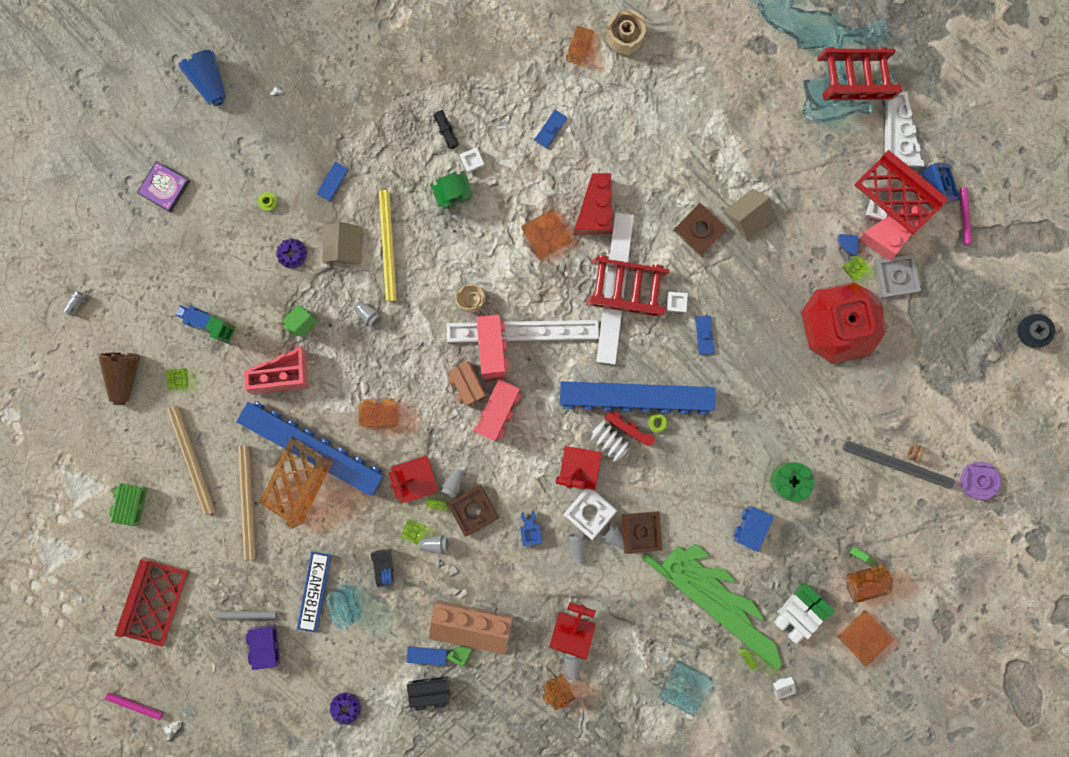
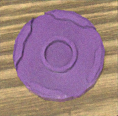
M973 462L967 465L960 477L964 493L970 498L977 500L992 498L994 494H997L1001 486L999 472L996 471L992 464L986 462Z

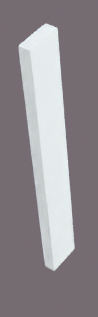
M615 213L609 259L628 262L634 215ZM608 267L604 295L606 298H611L614 295L617 268ZM624 270V277H623V285H622V293H621V297H623V299H624V291H625V283H626L627 270ZM603 308L597 363L613 365L616 363L622 311Z
M599 320L505 322V332H502V337L506 339V342L599 340ZM447 323V343L478 342L477 323Z

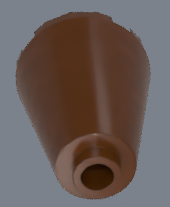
M121 352L101 353L98 359L108 400L113 402V405H125V402L130 400L140 355L135 353H127L126 355L121 354Z

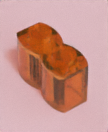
M364 399L363 403H358L359 427L399 426V403L394 402V399H382L381 403H375V399Z

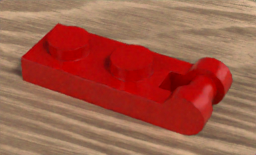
M607 412L604 419L643 445H652L654 443L653 435H644L638 431L639 427L630 421L627 424L617 412Z

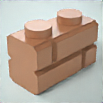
M469 361L448 371L450 376L447 378L452 387L456 386L459 392L456 396L460 404L464 403L467 407L487 396Z

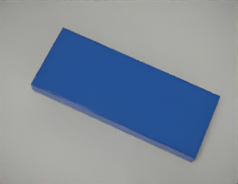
M554 110L534 141L547 149L567 120V117Z
M334 162L317 195L330 202L349 169Z
M711 315L695 317L699 355L715 353Z
M408 646L407 663L445 666L447 649Z

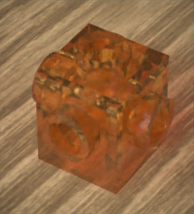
M563 674L542 685L545 692L542 696L546 704H551L554 710L563 708L576 699Z

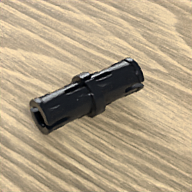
M444 110L437 111L433 117L439 127L440 135L446 141L448 149L458 147L459 142L453 132L454 128L447 120Z

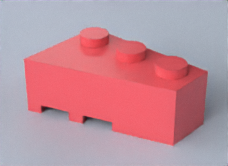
M500 315L476 317L484 382L497 381L499 379L506 380V370L509 369L508 358L504 356V351H507V342L502 337V332H505L504 320L501 321Z

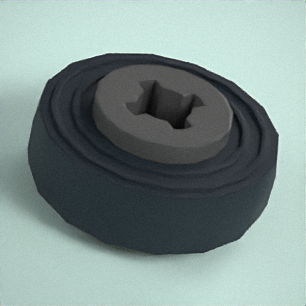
M1032 314L1025 317L1019 323L1018 336L1021 342L1028 347L1041 348L1048 345L1054 339L1055 326L1052 320L1045 315Z

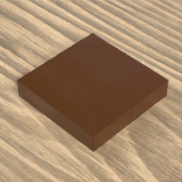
M659 511L621 514L624 554L662 550Z

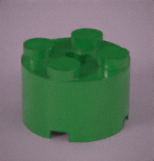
M461 171L462 175H457V172L443 176L436 180V185L430 184L438 207L446 210L453 207L454 202L460 200L461 203L472 199L473 190L465 171Z
M785 462L776 467L771 473L770 486L774 493L783 500L801 501L811 495L814 488V477L811 469L797 462ZM793 479L795 480V483L790 484L789 480Z

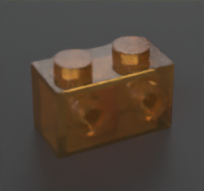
M885 564L847 574V590L855 604L892 593L893 578Z

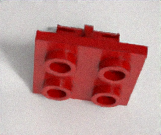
M565 446L560 477L557 476L556 484L564 485L569 489L574 487L596 491L602 452Z
M428 455L391 466L392 472H389L392 484L390 486L394 489L396 499L400 498L401 504L439 492Z
M569 602L567 610L578 614L574 617L562 612L558 613L549 648L587 660L596 623L581 619V616L585 615L594 618L596 610L586 608L584 604L577 605Z

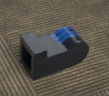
M391 549L371 552L376 586L394 585Z

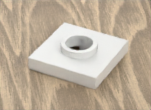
M584 489L563 515L593 540L616 514L617 510L596 491ZM588 505L594 506L597 510L596 517L591 520L583 515V510Z

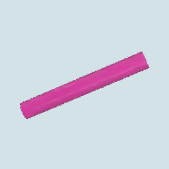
M961 188L960 200L964 245H971L972 234L968 188Z
M109 692L105 697L106 701L157 720H161L163 712Z

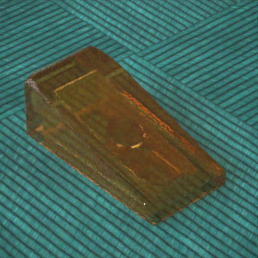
M576 26L566 55V61L584 66L594 30Z

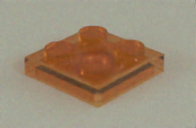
M554 208L521 226L522 232L539 260L572 243Z
M865 610L837 636L865 667L894 641Z

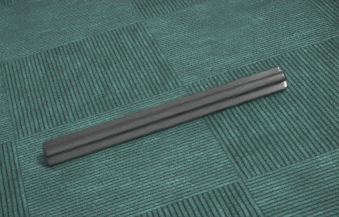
M845 441L843 445V450L948 489H952L955 480L850 441Z

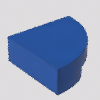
M839 234V245L847 254L857 255L858 236Z

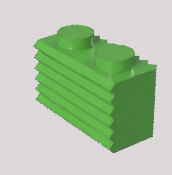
M296 305L294 310H291V313H288V316L282 319L285 323L283 327L291 335L293 334L295 337L299 335L303 338L319 323L301 305Z
M119 483L113 493L115 503L109 511L110 522L128 526L140 525L148 488Z

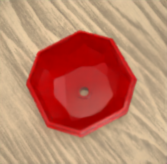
M854 282L815 290L801 311L809 349L831 364L869 357L886 333L884 309L879 297ZM849 316L854 318V322L849 321Z

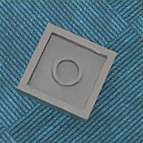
M914 254L894 257L892 261L888 259L874 261L881 298L921 292Z

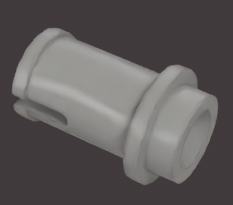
M78 291L71 293L72 297L62 309L67 314L70 313L71 316H74L82 302L85 303L86 296Z

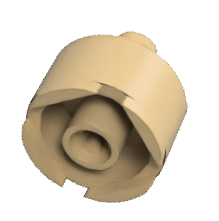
M626 9V11L616 12L610 18L607 29V44L613 51L629 56L641 47L646 32L643 17L634 10Z

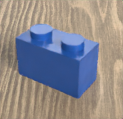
M748 506L741 514V519L743 520L740 526H737L734 530L733 537L735 538L733 541L759 552L774 516L755 507Z

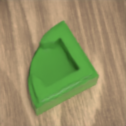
M853 547L850 551V554L871 567L876 562L870 555L856 547Z
M457 647L448 654L446 659L464 667L473 648Z

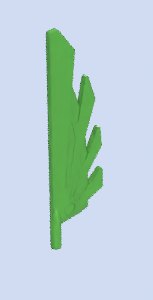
M697 544L686 550L677 546L662 565L648 553L642 557L645 562L775 670L780 669L782 664L776 644L754 628L744 611L760 620H763L762 615L751 600L729 592L717 580L735 582L724 569L704 568L695 560L709 557Z

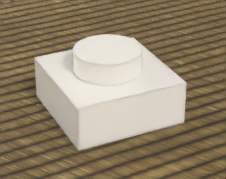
M477 147L460 154L467 174L484 167V162Z
M870 199L865 216L878 221L887 218L888 214Z
M668 292L666 312L686 313L688 293Z
M792 677L781 678L773 683L774 693L778 700L796 693Z

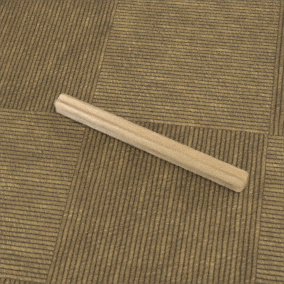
M172 406L167 411L204 515L212 514L215 512V508L178 406Z
M242 445L238 447L243 548L244 560L251 561L255 560L256 552L250 446Z

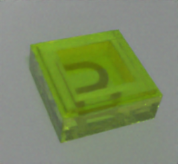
M856 255L842 266L853 281H856L870 269L859 255Z
M186 368L166 370L167 389L188 388Z
M428 499L426 507L445 511L447 509V502Z
M408 519L400 537L418 545L426 526Z
M743 647L737 650L752 671L758 667L748 650Z

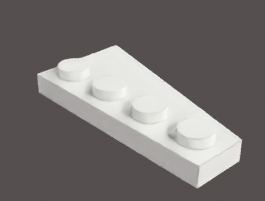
M901 92L893 100H885V152L889 149L910 168H923L924 162L921 160V149L915 135L916 128L911 118L912 111L907 92Z

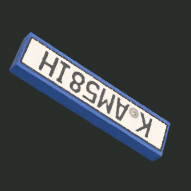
M311 552L298 620V630L315 633L318 631L332 554Z

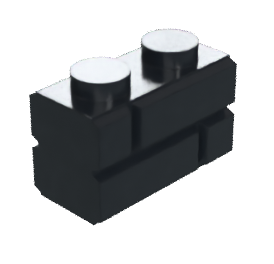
M448 676L412 680L407 683L409 708H415V711L425 710L426 706L434 705V708H443L450 702Z

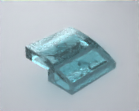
M677 660L663 686L659 699L695 716L703 702V696L712 683V677Z

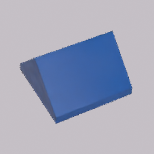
M934 163L921 172L922 177L948 198L945 204L960 200L950 164Z

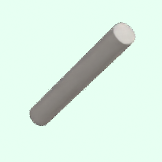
M277 611L217 612V619L277 618Z

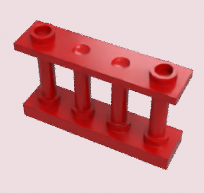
M828 47L824 49L817 57V61H827L831 85L822 93L823 101L893 100L902 92L901 84L893 85L891 83L887 62L896 53V49H887V47L878 49H835V47ZM835 61H845L848 85L838 83ZM853 61H862L866 85H858L856 83ZM870 61H879L883 85L873 83Z
M598 255L591 260V264L598 265L595 293L586 298L587 306L656 317L665 314V307L659 306L658 295L660 278L669 274L670 269H664L663 265L658 264L647 266L611 260L609 256ZM606 267L617 268L614 295L611 298H606L603 294ZM624 270L635 271L633 293L630 301H625L621 297ZM643 273L653 274L651 297L648 304H643L639 300Z

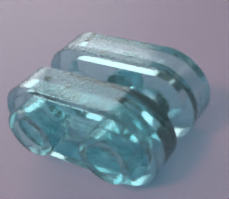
M343 584L327 595V605L334 624L339 629H347L362 617V609L358 597L351 585Z

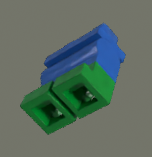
M180 305L176 313L177 317L183 319V324L198 330L211 332L209 337L226 344L229 343L236 328L191 305L189 309Z

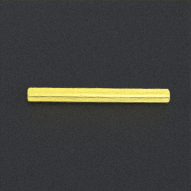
M380 190L379 202L386 300L393 302L397 300L390 192L388 190Z

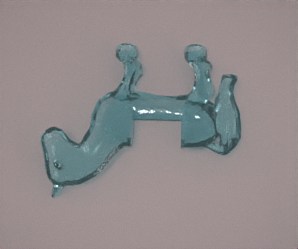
M749 0L750 3L759 6L762 16L772 27L793 37L796 40L797 47L800 49L823 48V51L828 47L844 49V41L865 45L873 37H884L886 33L884 17L874 19L868 27L856 29L842 24L831 12L820 10L805 11L792 6L794 0ZM825 61L826 78L803 81L806 97L803 114L804 117L813 123L827 124L854 113L867 115L872 113L870 102L861 100L823 101L822 93L831 85L827 61ZM835 61L838 83L848 85L844 61ZM889 72L890 81L895 85L894 74ZM880 76L879 79L873 81V83H876V85H883L882 76Z

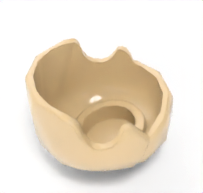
M475 284L463 285L460 291L455 294L457 305L461 310L468 313L480 310L486 301L485 292L480 286Z

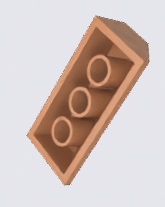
M437 600L434 605L429 639L505 655L513 615Z

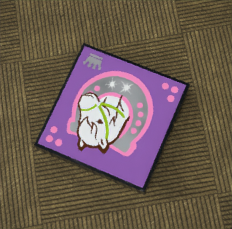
M156 161L137 194L171 213L190 180Z

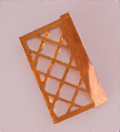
M290 438L259 503L286 520V525L291 529L301 525L334 460L328 456H321L296 438ZM293 445L298 447L300 456L293 457L291 450ZM306 456H312L316 459L313 467H309ZM301 458L304 469L297 470L294 459ZM286 461H290L292 472H285L284 463ZM305 471L307 477L305 483H301L299 472ZM287 475H294L296 485L289 486ZM282 477L285 488L278 489L276 484L277 478ZM297 487L299 497L293 499L290 489ZM279 491H286L288 501H281ZM274 493L277 504H272L267 500L269 494ZM289 503L291 508L290 515L284 512V504Z

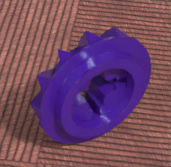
M289 238L282 240V243L277 246L276 256L278 262L284 267L293 269L305 262L307 250L305 245L298 239ZM291 247L293 251L299 252L293 254L292 261L289 255L284 254L289 252Z
M340 693L330 703L329 713L339 725H349L359 717L361 704L355 695ZM351 704L348 714L346 712L339 714L342 709L341 705L345 707Z

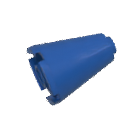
M200 51L192 54V58L189 61L186 58L183 59L178 65L180 70L209 105L213 104L214 107L223 104L226 95L214 51Z

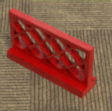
M889 149L854 185L912 235L938 212L948 200L947 197ZM880 165L887 170V175H877V168ZM891 179L901 181L902 188H892ZM865 180H874V188H866L862 183ZM877 180H888V188H878ZM878 192H888L889 201H881L878 198ZM892 192H902L903 200L892 201ZM906 192H914L917 200H906ZM907 204H917L918 213H907ZM921 204H928L933 210L930 213H921ZM893 205H903L904 213L894 212ZM908 217H918V225L915 228L908 223Z
M147 557L140 559L114 636L121 638L125 636L163 647L189 571L156 562ZM152 567H159L164 575L154 580L150 573ZM174 572L183 574L181 581L173 585L168 576ZM165 577L170 587L160 591L156 581ZM153 584L157 594L147 598L144 592L145 587ZM172 589L175 599L167 604L162 594ZM159 596L164 606L154 611L150 600ZM146 603L151 613L141 617L138 608ZM166 608L169 617L167 620L160 622L156 612ZM153 615L157 625L148 629L143 619ZM140 622L144 632L140 634L131 633L133 624ZM159 627L163 634L161 640L153 639L150 631Z

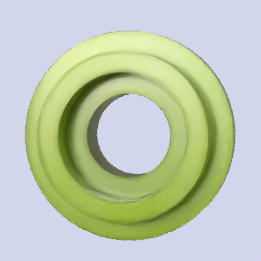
M270 192L262 193L258 198V205L264 211H272L277 206V198ZM269 198L270 202L265 204V199Z
M659 413L653 414L648 420L649 428L656 433L664 431L668 424L666 417ZM656 419L661 421V425L659 427L655 426L654 421Z

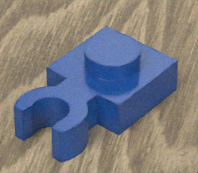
M531 511L532 517L530 519L525 518L524 512L521 513V519L526 525L520 526L523 546L542 543L540 525L533 523L536 517L534 511Z

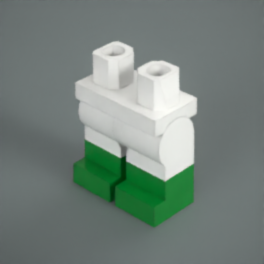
M802 583L782 608L777 611L779 616L774 621V624L782 631L790 624L793 630L787 636L797 644L803 638L809 639L811 634L818 629L819 625L828 616L830 617L835 610L821 599L811 587Z

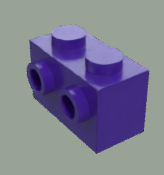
M276 624L249 629L248 633H246V643L250 648L248 663L251 665L252 670L278 666L280 664Z

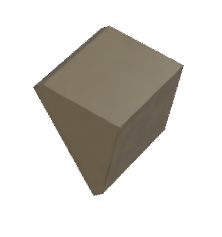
M751 189L723 212L746 241L776 218L770 199L755 189Z
M344 222L324 225L322 263L361 264L362 226Z

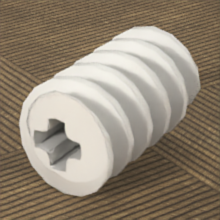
M604 419L591 432L593 433L591 440L598 438L596 445L604 444L602 451L609 449L607 456L615 455L613 462H616L631 447L627 448L628 441L621 443L623 436L616 437L617 430L610 432L611 425L605 427L606 420Z

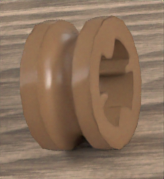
M913 443L908 450L907 459H914V462H919L923 457L925 448L923 446L918 447L916 443Z

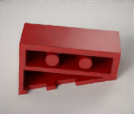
M592 173L573 235L611 234V173Z

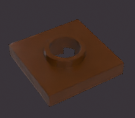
M699 203L673 231L701 256L727 228ZM702 221L708 227L707 233L699 235L695 232L694 226L697 222Z
M481 484L447 502L465 537L499 519ZM476 503L480 506V514L477 517H470L467 514L466 510L469 504Z

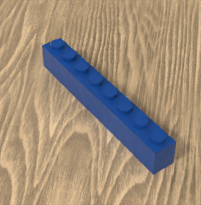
M561 381L560 405H564V409H575V406H583V410H594V407H602L603 411H613V408L616 407L621 408V411L633 412V408H640V412H652V409H660L659 413H671V410H679V414H690V410L698 411V414L709 415L710 411H715L716 387Z
M258 401L246 403L236 421L238 424L370 496L376 494L386 476L382 474V469L374 465L372 467L365 465L366 461L358 456H355V458L349 456V451L342 447L334 448L331 446V441L323 437L321 440L314 437L316 433L307 428L303 431L298 428V423L290 419L288 421L283 420L280 413L271 410V412L265 410V405Z

